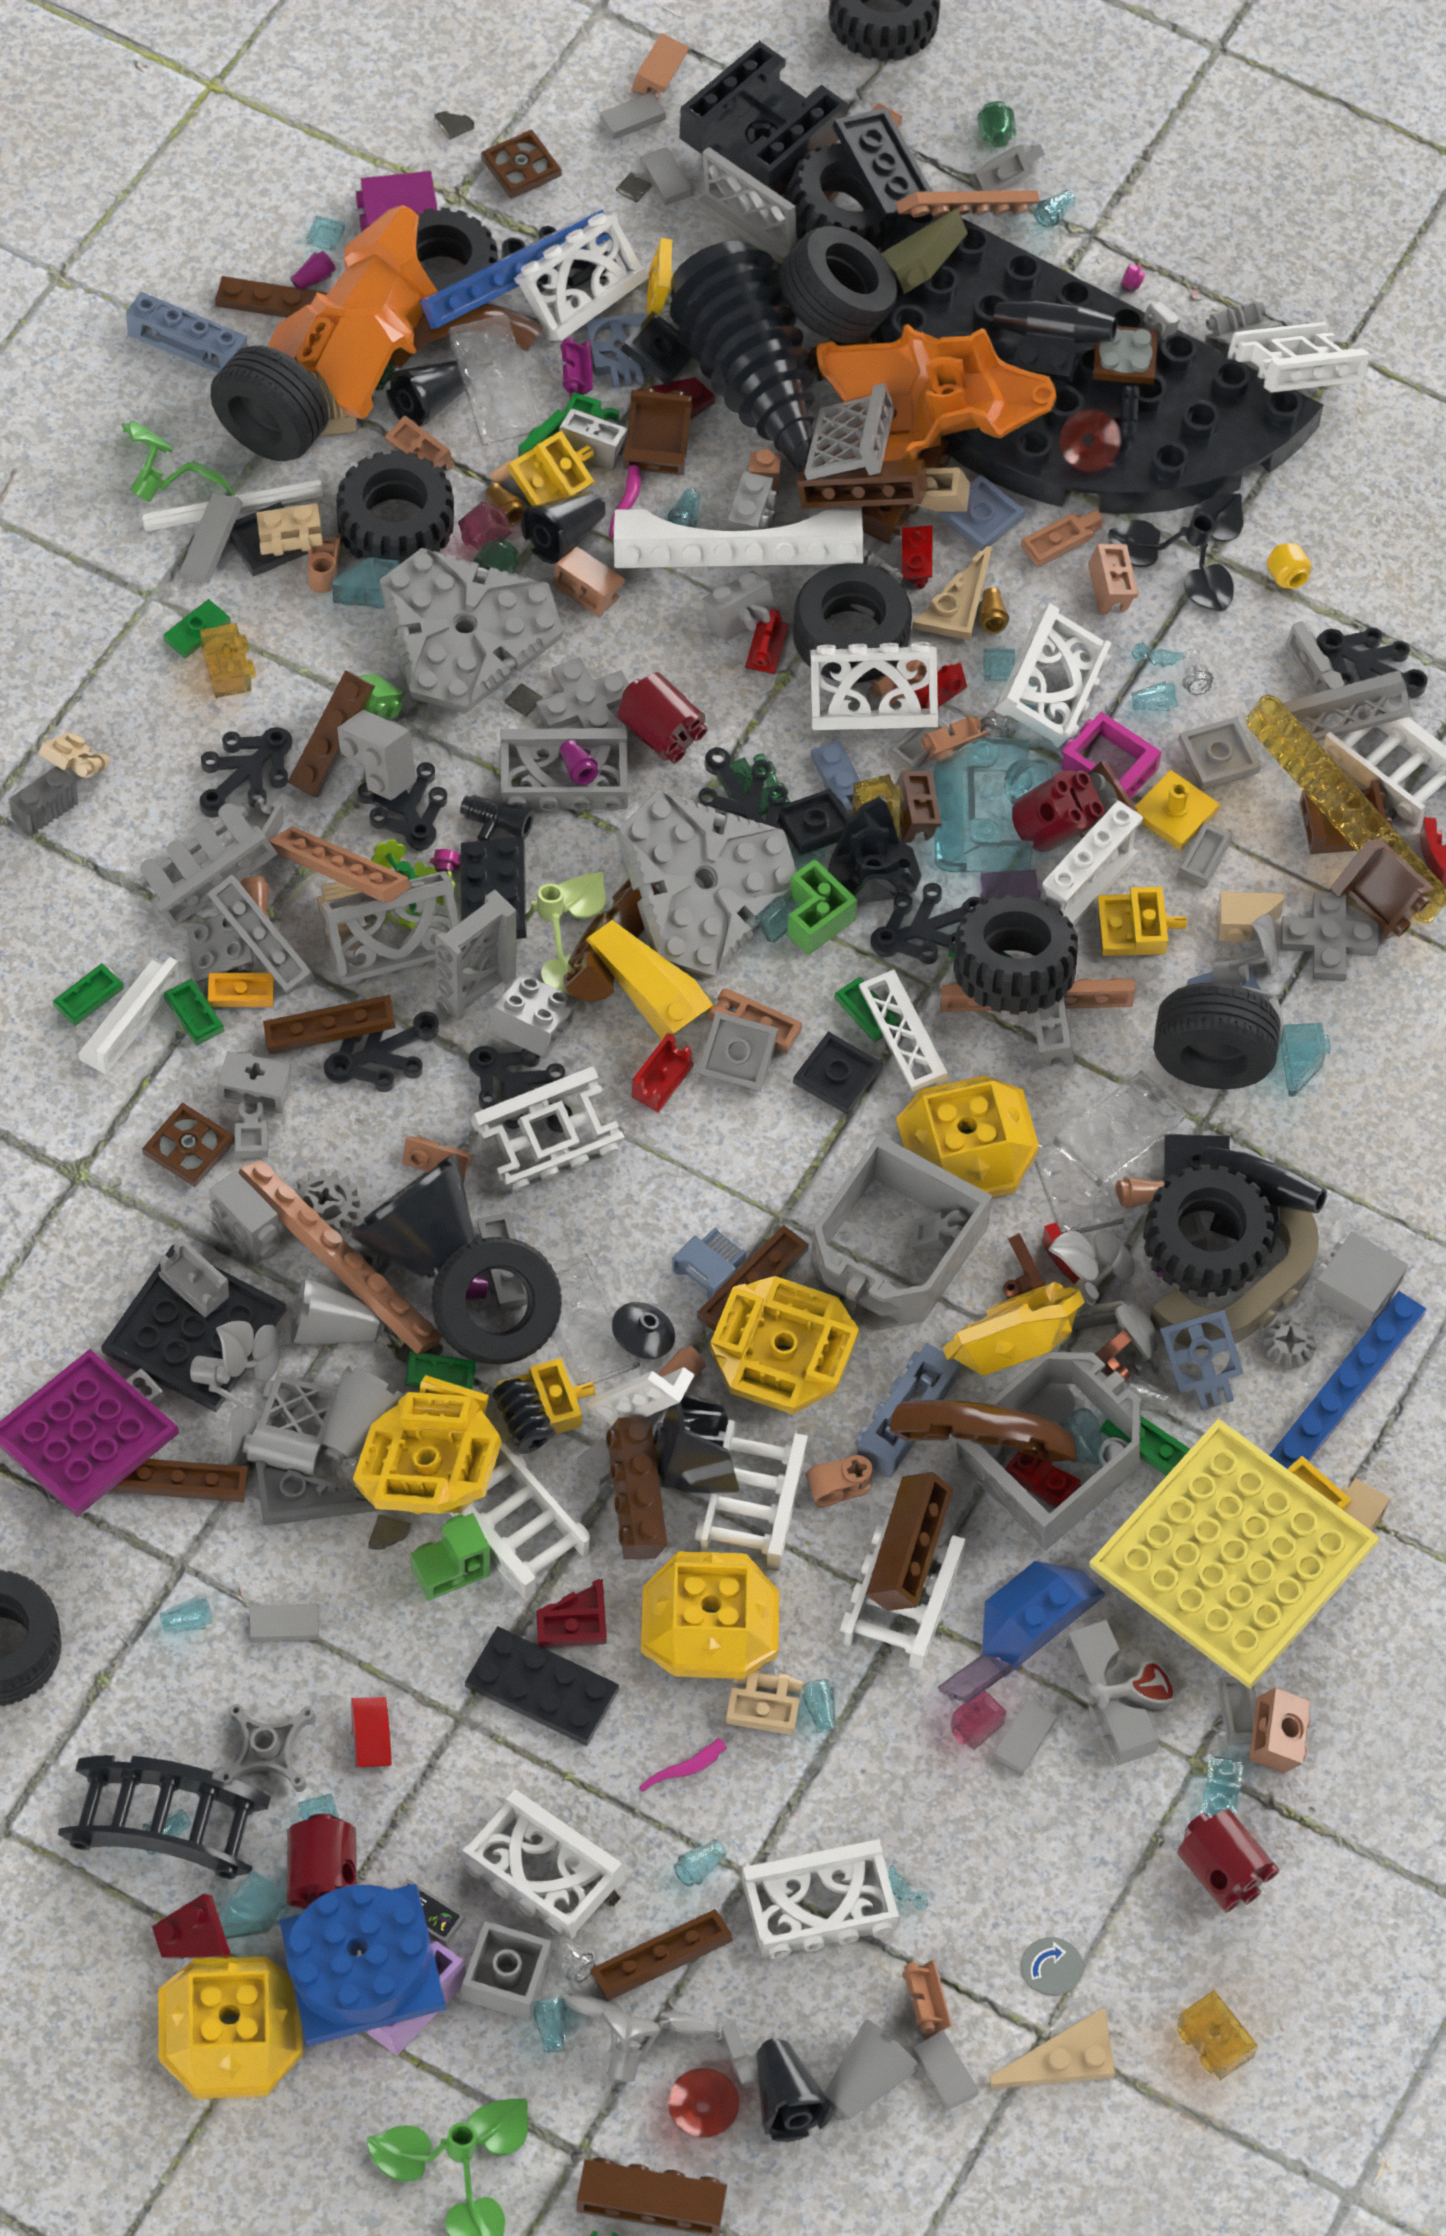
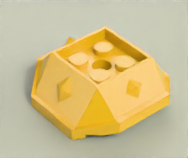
M984 1075L921 1089L896 1118V1125L904 1148L992 1195V1198L1016 1193L1022 1178L1039 1152V1143L1023 1089ZM965 1129H970L974 1131L970 1134L961 1133V1131Z
M774 1276L748 1285L742 1284L732 1288L711 1339L710 1350L730 1394L793 1415L837 1391L858 1338L859 1328L854 1320L850 1318L838 1297ZM784 1345L788 1346L791 1349L787 1351H781L776 1347Z
M1056 1282L1044 1285L994 1304L986 1310L987 1317L963 1327L953 1336L954 1340L948 1342L942 1349L947 1361L955 1359L982 1376L989 1375L1052 1351L1069 1337L1072 1332L1071 1328L1077 1309L1085 1303L1080 1290L1071 1287L1063 1288L1061 1284Z
M408 1392L398 1401V1405L386 1411L371 1424L353 1481L356 1488L376 1509L411 1511L416 1515L422 1513L441 1514L444 1512L461 1514L473 1501L485 1497L502 1441L499 1433L481 1411L472 1396Z
M678 1551L643 1586L641 1653L649 1659L652 1658L673 1676L744 1679L757 1671L766 1662L770 1663L778 1657L779 1590L747 1554ZM712 1609L717 1612L708 1613L705 1610Z
M266 1956L194 1959L158 1988L159 2062L185 2086L195 2099L269 2096L277 2087L278 2082L303 2056L302 2023L291 1976ZM227 2015H235L239 2018L236 2023L231 2025L221 2022Z

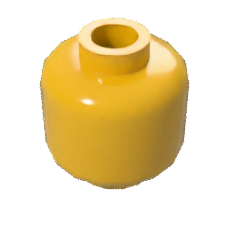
M1295 543L1277 545L1272 549L1266 561L1267 569L1275 582L1280 587L1286 589H1297L1303 586L1308 581L1312 571L1310 560L1302 548Z

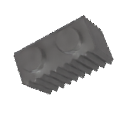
M57 766L53 767L8 798L10 801L11 818L28 836H33V833H38L39 829H43V826H48V823L53 822V819H58V815L68 812V808L78 805L76 780L66 770H62Z

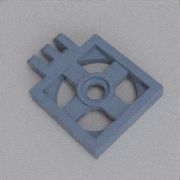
M645 313L591 319L585 324L587 338L591 342V357L595 375L610 373L613 388L620 387L619 377H623L625 386L632 385L631 376L635 375L637 385L644 383L642 369L644 368L634 360H629V356L616 348L614 344L617 341L625 342L629 337L624 335L623 328L633 326L638 328L646 318ZM600 330H611L612 337L610 340L595 342V336ZM611 353L616 357L617 361L607 359L601 354Z
M1225 1310L1160 1328L1179 1393L1195 1388L1201 1410L1208 1409V1401L1205 1395L1211 1394L1214 1406L1221 1405L1218 1392L1222 1390L1224 1391L1227 1403L1234 1401L1228 1378L1244 1374ZM1207 1322L1217 1326L1224 1332L1225 1337L1214 1341L1206 1339L1201 1323ZM1188 1328L1192 1343L1189 1348L1174 1352L1173 1343L1176 1336L1182 1329ZM1198 1345H1205L1208 1348L1206 1357L1200 1358L1196 1355L1195 1349ZM1229 1350L1230 1358L1227 1366L1220 1374L1216 1375L1212 1363L1215 1354ZM1191 1361L1199 1364L1203 1379L1194 1380L1187 1377L1180 1371L1179 1365Z

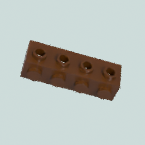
M941 437L940 445L923 449L916 460L924 459L925 468H947L951 459V455L948 454L949 441ZM915 504L863 506L861 509L863 533L890 545L896 535H902V528L907 526L908 517L911 513L915 515L920 506Z
M924 459L883 461L881 473L870 476L866 467L811 480L806 479L804 474L806 465H804L797 479L801 509L921 504L928 489Z
M618 1417L607 1431L606 1444L610 1452V1476L614 1483V1507L618 1514V1538L622 1546L623 1560L656 1559L668 1544L651 1417Z
M933 1472L902 1476L866 1591V1595L886 1611L918 1607L953 1493V1488Z
M596 2157L593 2160L584 2159L576 2212L703 2235L719 2236L727 2184L721 2183L719 2179L711 2176H702L696 2179L685 2177L684 2173L676 2170H665L664 2173L650 2171L647 2166L641 2164H629L627 2167L616 2165L612 2160L602 2157Z

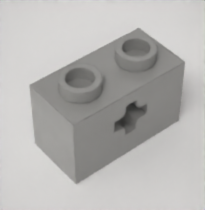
M227 1051L217 1083L219 1101L239 1105L244 1103L245 1106L257 1108V1102H261L263 1110L282 1113L292 1081L291 1064L277 1058L264 1059L254 1057L247 1052L235 1053Z

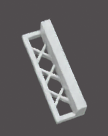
M169 957L163 965L151 960L78 1053L80 1061L107 1075L164 1002V992L174 988L179 983L177 960Z
M895 970L860 983L859 989L911 1091L914 1092L931 1084L933 1086L947 1084L948 1073ZM884 985V991L888 996L886 1002L873 998L870 990ZM888 1010L896 1012L901 1022L899 1027L886 1024L884 1019ZM901 1036L910 1039L914 1047L913 1053L898 1048L897 1045ZM914 1062L922 1064L928 1075L915 1080L911 1073Z
M684 1367L663 1377L651 1371L591 1398L586 1407L610 1425H613L618 1417H647L679 1403L694 1374Z

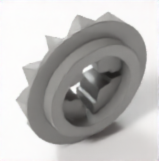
M1292 1318L1283 1322L1277 1320L1273 1326L1267 1328L1263 1338V1349L1269 1360L1280 1367L1288 1369L1306 1365L1313 1358L1317 1345L1314 1339V1331L1310 1332L1304 1322L1301 1324L1293 1322ZM1288 1334H1291L1293 1342L1296 1343L1291 1353H1289L1287 1343L1283 1342Z

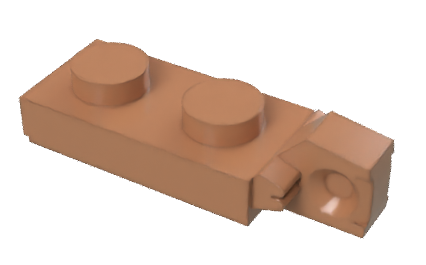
M1097 509L1083 517L1079 514L1074 515L1071 513L1021 540V547L1036 567L1039 568L1092 539L1094 533L1103 528L1104 518Z

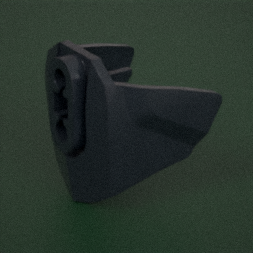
M878 796L862 805L847 820L828 865V872L858 900L857 903L890 900L901 893L910 895L917 890L922 878L913 848L898 839L891 812L883 796Z
M685 1393L679 1403L667 1408L663 1422L657 1423L653 1436L660 1487L675 1488L687 1493H736L739 1491V1484L730 1452L727 1448L723 1447L724 1437H715L719 1435L720 1431L726 1432L729 1420L722 1402Z

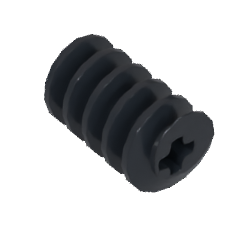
M514 1378L499 1384L493 1390L492 1395L495 1401H497L499 1411L502 1412L504 1422L508 1424L507 1429L509 1433L513 1435L512 1440L514 1444L518 1446V1453L527 1454L545 1445L556 1432L553 1427H547L550 1419L548 1416L543 1415L545 1412L544 1406L537 1404L540 1401L538 1393H532L535 1389L533 1382H522L521 1379Z

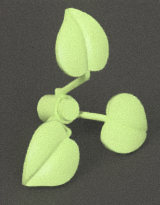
M602 872L578 876L559 885L549 883L541 886L538 890V901H532L531 908L527 912V924L535 911L538 912L543 920L553 921L558 959L549 960L543 965L541 979L544 984L563 991L570 996L573 995L564 988L563 977L567 972H571L572 967L568 964L571 955L565 958L563 955L559 917L567 911L573 917L580 919L594 917L601 913L606 902L604 875Z

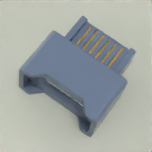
M715 1227L702 1240L697 1236L691 1238L672 1257V1271L677 1275H688L707 1290V1299L709 1300L736 1273V1268L746 1259V1251L737 1247Z

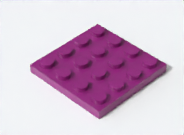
M89 1349L0 1421V1448L72 1514L78 1517L179 1434V1430L175 1423L96 1353Z

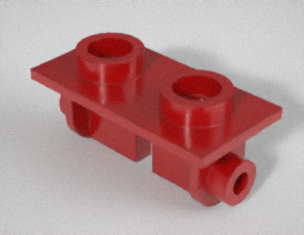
M933 525L902 528V580L909 579L915 589H923L928 583V578H933Z
M770 609L769 616L771 621L767 623L761 621L756 625L745 669L775 675L789 623L782 622L778 610Z
M960 662L955 665H944L937 671L938 708L967 688ZM928 684L921 689L915 690L921 708H929Z

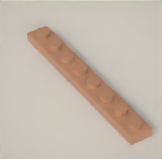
M260 1159L239 1169L238 1173L278 1214V1220L417 1355L438 1345L442 1335L433 1327L432 1323L416 1311L406 1298L402 1297L382 1275L378 1274L364 1260L362 1255L348 1245L337 1231L333 1230L314 1209L310 1208L296 1194L293 1188L288 1186L273 1172L269 1165Z

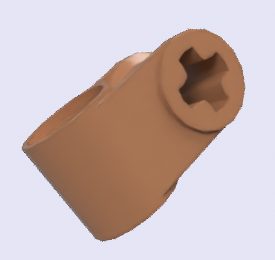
M339 535L336 538L322 537L323 545L311 547V551H308V582L310 588L315 592L327 593L336 585L338 564L341 561L342 536Z
M853 1455L834 1462L815 1465L805 1474L813 1499L818 1507H829L841 1501L864 1496L872 1487V1464L866 1457L861 1455Z

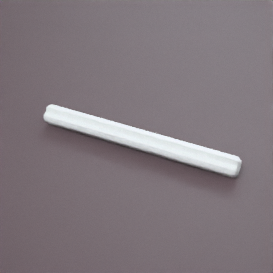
M314 479L234 495L233 497H239L243 502L239 513L266 508L278 502L287 504L321 497L323 495L321 481ZM209 501L144 513L142 515L143 527L145 531H153L201 521Z

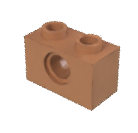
M1276 1687L1257 1697L1249 1760L1281 1773H1286L1303 1764L1307 1753L1305 1741L1307 1729L1310 1725V1700Z

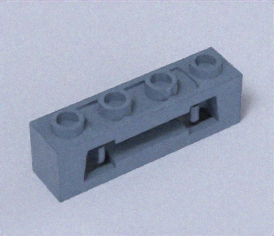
M141 291L126 312L129 336L217 373L220 372L238 350L248 347L246 335ZM148 326L152 328V334L154 336H157L158 333L162 334L163 336L159 339L148 333H145L144 330ZM215 355H217L219 363L211 361L209 359H212Z
M928 1343L924 1345L920 1353L915 1351L906 1365L908 1371L904 1377L898 1376L893 1382L889 1391L891 1396L887 1402L881 1401L872 1415L874 1421L870 1427H863L855 1440V1445L858 1446L857 1455L866 1457L872 1464L873 1469L891 1478L916 1442L906 1441L902 1438L896 1441L897 1435L889 1432L895 1408L903 1401L911 1400L915 1394V1387L919 1379H921L919 1389L925 1392L920 1400H944L959 1377L961 1363L955 1359L947 1361L943 1351Z

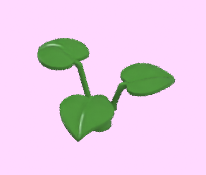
M131 420L129 424L125 422L121 424L123 432L130 434L132 442H144L149 449L145 465L130 487V491L140 498L151 502L159 488L165 491L172 481L187 470L197 472L226 488L230 496L235 495L232 487L222 475L195 461L192 463L187 462L163 481L161 478L164 474L153 467L152 464L158 450L166 453V451L172 453V446L140 423Z
M523 2098L505 2099L480 2107L472 2113L468 2123L454 2124L448 2131L447 2139H441L440 2145L431 2154H429L431 2151V2141L428 2135L422 2129L409 2125L393 2127L380 2134L368 2136V2151L375 2165L386 2176L396 2181L410 2182L418 2180L424 2175L425 2162H433L446 2149L448 2156L453 2161L463 2164L467 2203L454 2205L448 2211L445 2218V2229L448 2236H503L505 2216L501 2206L490 2197L480 2198L475 2202L473 2200L470 2160L475 2155L476 2147H481L483 2144L494 2155H509L518 2151L524 2145L528 2134V2101Z

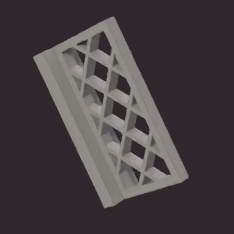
M707 148L703 151L705 195L698 199L699 208L759 250L768 252L772 259L782 264V261L800 241L796 236L795 205L711 148Z
M885 383L873 385L871 396L819 409L804 471L807 480L866 467L869 476L881 473L895 409Z

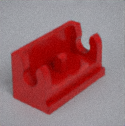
M669 1033L665 1035L632 1079V1098L658 1113L694 1067V1062L691 1061L692 1051L690 1047L686 1046L681 1051L675 1045L677 1043L675 1036Z

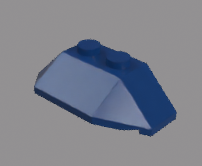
M1034 1561L985 1601L982 1655L1006 1678L1101 1600L1105 1593L1080 1569Z

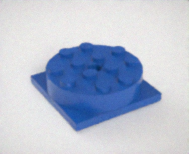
M417 1883L393 1890L382 1886L364 1884L342 1887L321 1896L301 1914L279 1920L286 1950L287 1967L293 1982L307 2047L447 2010ZM360 1950L363 1955L357 1956L359 1955L358 1951Z

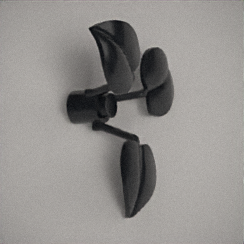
M1223 494L1202 501L1195 507L1188 527H1181L1178 533L1162 544H1158L1160 534L1157 528L1144 520H1131L1110 529L1108 532L1110 544H1127L1131 565L1147 567L1156 563L1158 559L1157 550H1164L1176 540L1185 536L1190 545L1200 547V569L1191 570L1187 574L1184 581L1186 595L1192 602L1201 607L1219 612L1225 611L1233 599V580L1228 570L1222 565L1212 564L1208 567L1205 566L1207 542L1210 536L1220 542L1232 541L1239 536L1244 523L1242 495Z

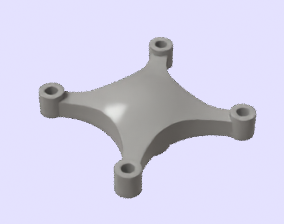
M232 1705L229 1713L235 1722H239L243 1728L244 1747L237 1762L229 1770L222 1772L219 1780L231 1784L232 1779L237 1780L246 1774L272 1772L286 1777L296 1792L304 1791L307 1784L304 1777L293 1768L291 1752L295 1738L304 1726L312 1725L316 1722L314 1710L311 1707H304L296 1717L286 1722L264 1724L248 1717L241 1705Z

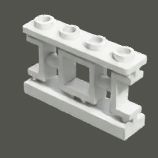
M1325 322L1235 332L1227 359L1237 360L1238 362H1253L1259 367L1258 377L1261 379L1266 378L1263 387L1269 392H1280L1361 382L1364 379L1370 353L1364 349H1340L1333 343L1335 335L1327 333L1329 325Z
M594 1066L473 1114L470 1122L475 1133H479L481 1143L497 1138L507 1160V1165L499 1167L495 1171L496 1178L500 1181L499 1186L502 1192L511 1189L512 1193L518 1192L528 1187L530 1180L541 1177L542 1181L550 1179L560 1173V1168L570 1165L574 1169L590 1161L588 1157L600 1153L604 1157L619 1150L618 1145L622 1143L625 1137L622 1131L619 1132L617 1121L601 1127L590 1102L591 1099L600 1096L603 1092L601 1085L599 1086L597 1082L599 1077ZM588 1089L577 1097L582 1108L580 1113L569 1117L562 1101L549 1105L551 1102ZM528 1112L527 1115L520 1117L518 1120L523 1133L520 1137L509 1141L503 1125L489 1129L491 1126ZM556 1114L567 1141L541 1150L530 1124ZM587 1123L595 1139L607 1134L609 1136L574 1151H569L578 1147L580 1143L575 1128ZM529 1147L535 1163L549 1159V1161L510 1176V1173L518 1171L520 1168L515 1152Z

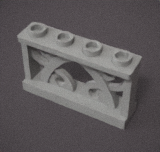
M627 728L500 729L501 804H505L506 807L554 811L556 809H573L576 811L605 809L616 811L628 808ZM574 740L579 747L597 761L599 773L597 778L587 785H579L573 781L562 785L550 778L542 770L552 766L558 757L562 756L560 747L564 742ZM609 756H619V770L606 765ZM509 757H519L522 766L509 771ZM542 757H548L546 760L542 761ZM525 773L528 774L521 780L520 786L528 784L531 787H512L511 782L515 777ZM600 773L611 775L617 781L616 787H597L599 784H606L608 786V780L600 775Z
M445 871L409 880L410 889L400 894L396 900L387 903L364 893L321 903L336 975L342 984H361L369 977L377 975L379 977L391 976L396 973V970L407 967L417 969L426 966L427 962L436 960V942H430V937L435 933H439V930L429 926L430 923H444L448 930L459 924L452 880ZM443 896L447 916L434 914L436 897ZM416 903V908L413 911L420 912V914L407 913L405 911L406 905ZM393 908L403 919L416 922L408 937L398 947L385 944L371 936L383 924L386 910ZM375 914L376 920L370 926L363 929V926L370 924L369 921L364 920V917ZM345 921L353 935L341 943L337 923ZM360 941L362 944L355 948L354 957L364 953L366 959L350 964L345 959L346 952L352 944Z
M496 890L485 896V904L447 933L444 934L440 931L435 935L436 1003L444 1014H451L458 1021L463 1017V1010L503 981L507 985L516 979V909ZM478 946L485 948L474 967L464 968Z

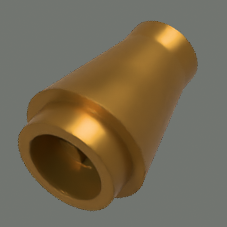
M498 483L490 485L485 495L489 499L499 522L507 526H514L520 523L522 514L525 512L523 501L505 490Z
M993 587L987 588L982 594L983 600L978 621L985 632L997 634L1005 630L1009 622V615L1001 598L1000 590Z

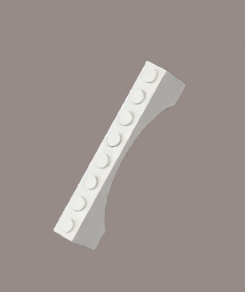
M861 506L827 508L820 514L798 523L751 531L698 529L668 522L651 514L646 509L615 510V568L863 564Z

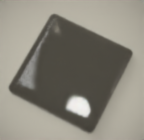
M630 172L616 187V191L637 203L652 187V184Z
M520 683L506 698L505 704L527 717L535 709L536 702L542 700L543 696Z

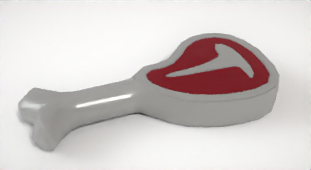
M1147 1660L1141 1663L1135 1669L1132 1678L1122 1684L1104 1686L1098 1682H1092L1088 1688L1089 1693L1096 1698L1098 1707L1102 1710L1108 1707L1110 1700L1126 1697L1134 1704L1146 1709H1164L1174 1702L1177 1694L1171 1676L1155 1660Z

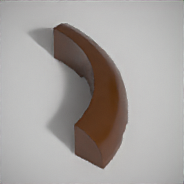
M485 303L434 329L430 328L425 313H423L419 323L414 328L413 345L416 351H419L437 339L453 334L472 332L504 339L521 350L528 351L543 327L514 310ZM398 348L393 351L389 362L395 367L401 368L414 354Z
M630 878L613 895L612 899L614 901L609 911H604L594 918L568 961L572 969L571 972H567L564 975L563 985L570 994L579 1000L598 1001L607 998L615 992V977L586 939L611 920L636 938L645 929L637 902L642 899L640 890L633 891ZM652 886L654 895L661 894L657 886Z
M914 1400L903 1401L898 1404L891 1418L889 1432L906 1441L949 1440V1435L952 1434L955 1438L971 1440L973 1443L992 1446L1001 1444L1008 1447H1017V1451L1036 1457L1046 1463L1076 1460L1075 1441L1067 1429L1044 1417L1013 1408L967 1401Z

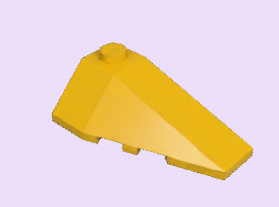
M613 920L586 939L661 1040L667 1033L675 1035L714 1006L692 977Z

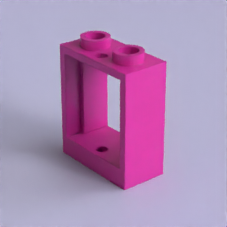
M1100 712L1094 720L1088 719L1080 730V735L1075 740L1070 739L1064 745L1061 751L1063 756L1061 769L1063 771H1085L1088 774L1096 765L1080 754L1100 734L1137 759L1134 765L1119 780L1131 800L1159 769L1162 752L1103 712Z

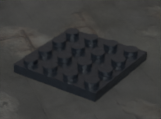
M173 1244L165 1254L168 1258H171L175 1252ZM159 1263L102 1344V1353L136 1371L143 1369L153 1380L217 1412L226 1398L216 1392H210V1385L192 1381L190 1369L196 1356L223 1359L222 1344L216 1330L217 1327L232 1321L248 1322L252 1326L255 1338L257 1331L262 1326L273 1325L275 1327L287 1310L286 1303L213 1266L228 1279L229 1298L207 1317H204L159 1277V1272L161 1271ZM251 1352V1354L247 1357V1359H248L247 1362L253 1360V1353H252V1352ZM244 1368L239 1376L230 1377L229 1382L222 1384L220 1387L230 1393L247 1368Z

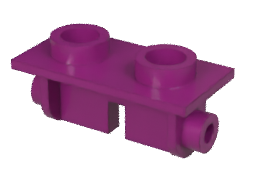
M565 338L560 345L562 361L566 363L563 365L562 386L569 393L570 399L573 392L585 395L593 390L591 342L588 339L579 344L575 342L574 338Z

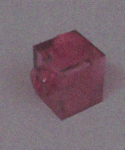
M484 501L458 521L462 533L461 538L466 547L488 554L512 534L504 509Z
M981 1688L952 1713L951 1731L960 1743H967L973 1750H976L1004 1725L1006 1710Z

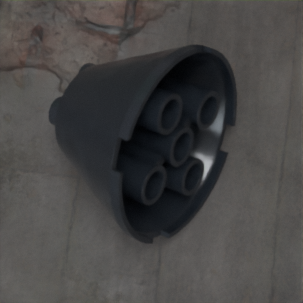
M455 1154L438 1163V1166L428 1173L422 1174L368 1214L362 1224L353 1226L347 1232L348 1235L357 1242L421 1277L426 1275L430 1279L437 1276L442 1264L446 1262L445 1260L457 1249L472 1242L475 1238L460 1164Z

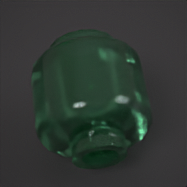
M993 101L986 103L977 114L980 139L985 143L991 144L992 147L999 148L1008 145V141L1017 134L1014 111L1011 107L1005 105L1004 102Z
M498 538L497 540L489 539L474 556L473 562L478 563L479 567L490 570L492 567L512 574L519 565V559L516 556L518 550L503 538Z

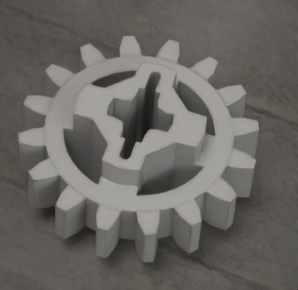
M321 1169L320 1176L315 1177L310 1171L308 1172V1181L305 1182L300 1178L297 1180L298 1189H294L296 1194L310 1208L314 1209L333 1230L341 1235V1227L349 1230L352 1228L351 1219L358 1220L359 1217L357 1208H360V1197H357V1186H350V1178L348 1176L340 1180L338 1179V1171L335 1170L331 1176H326L325 1169Z

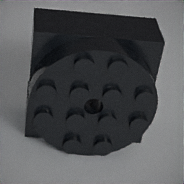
M759 40L680 107L679 139L702 155L703 151L711 148L782 196L785 195L796 166L805 154L811 150H816V147L826 144L830 147L832 143L839 141L832 125L835 119L847 117L848 103L823 85H820L808 97H804L780 80V71L785 68L786 59Z

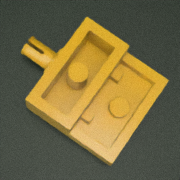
M562 430L539 443L532 450L506 466L531 506L580 494L595 482L582 463L594 456L593 450L588 452L591 447L586 445L575 452Z
M1131 887L1130 894L1098 895L1097 897L1102 956L1166 954L1168 944L1167 930L1187 928L1186 916L1167 917L1163 887Z
M561 1358L530 1366L529 1373L510 1378H519L522 1382H533L535 1389L532 1393H538L540 1401L537 1404L544 1406L545 1412L543 1415L548 1416L550 1419L547 1427H553L556 1432L555 1435L582 1427V1413L577 1400L596 1395L592 1381L573 1387ZM506 1380L497 1382V1386Z

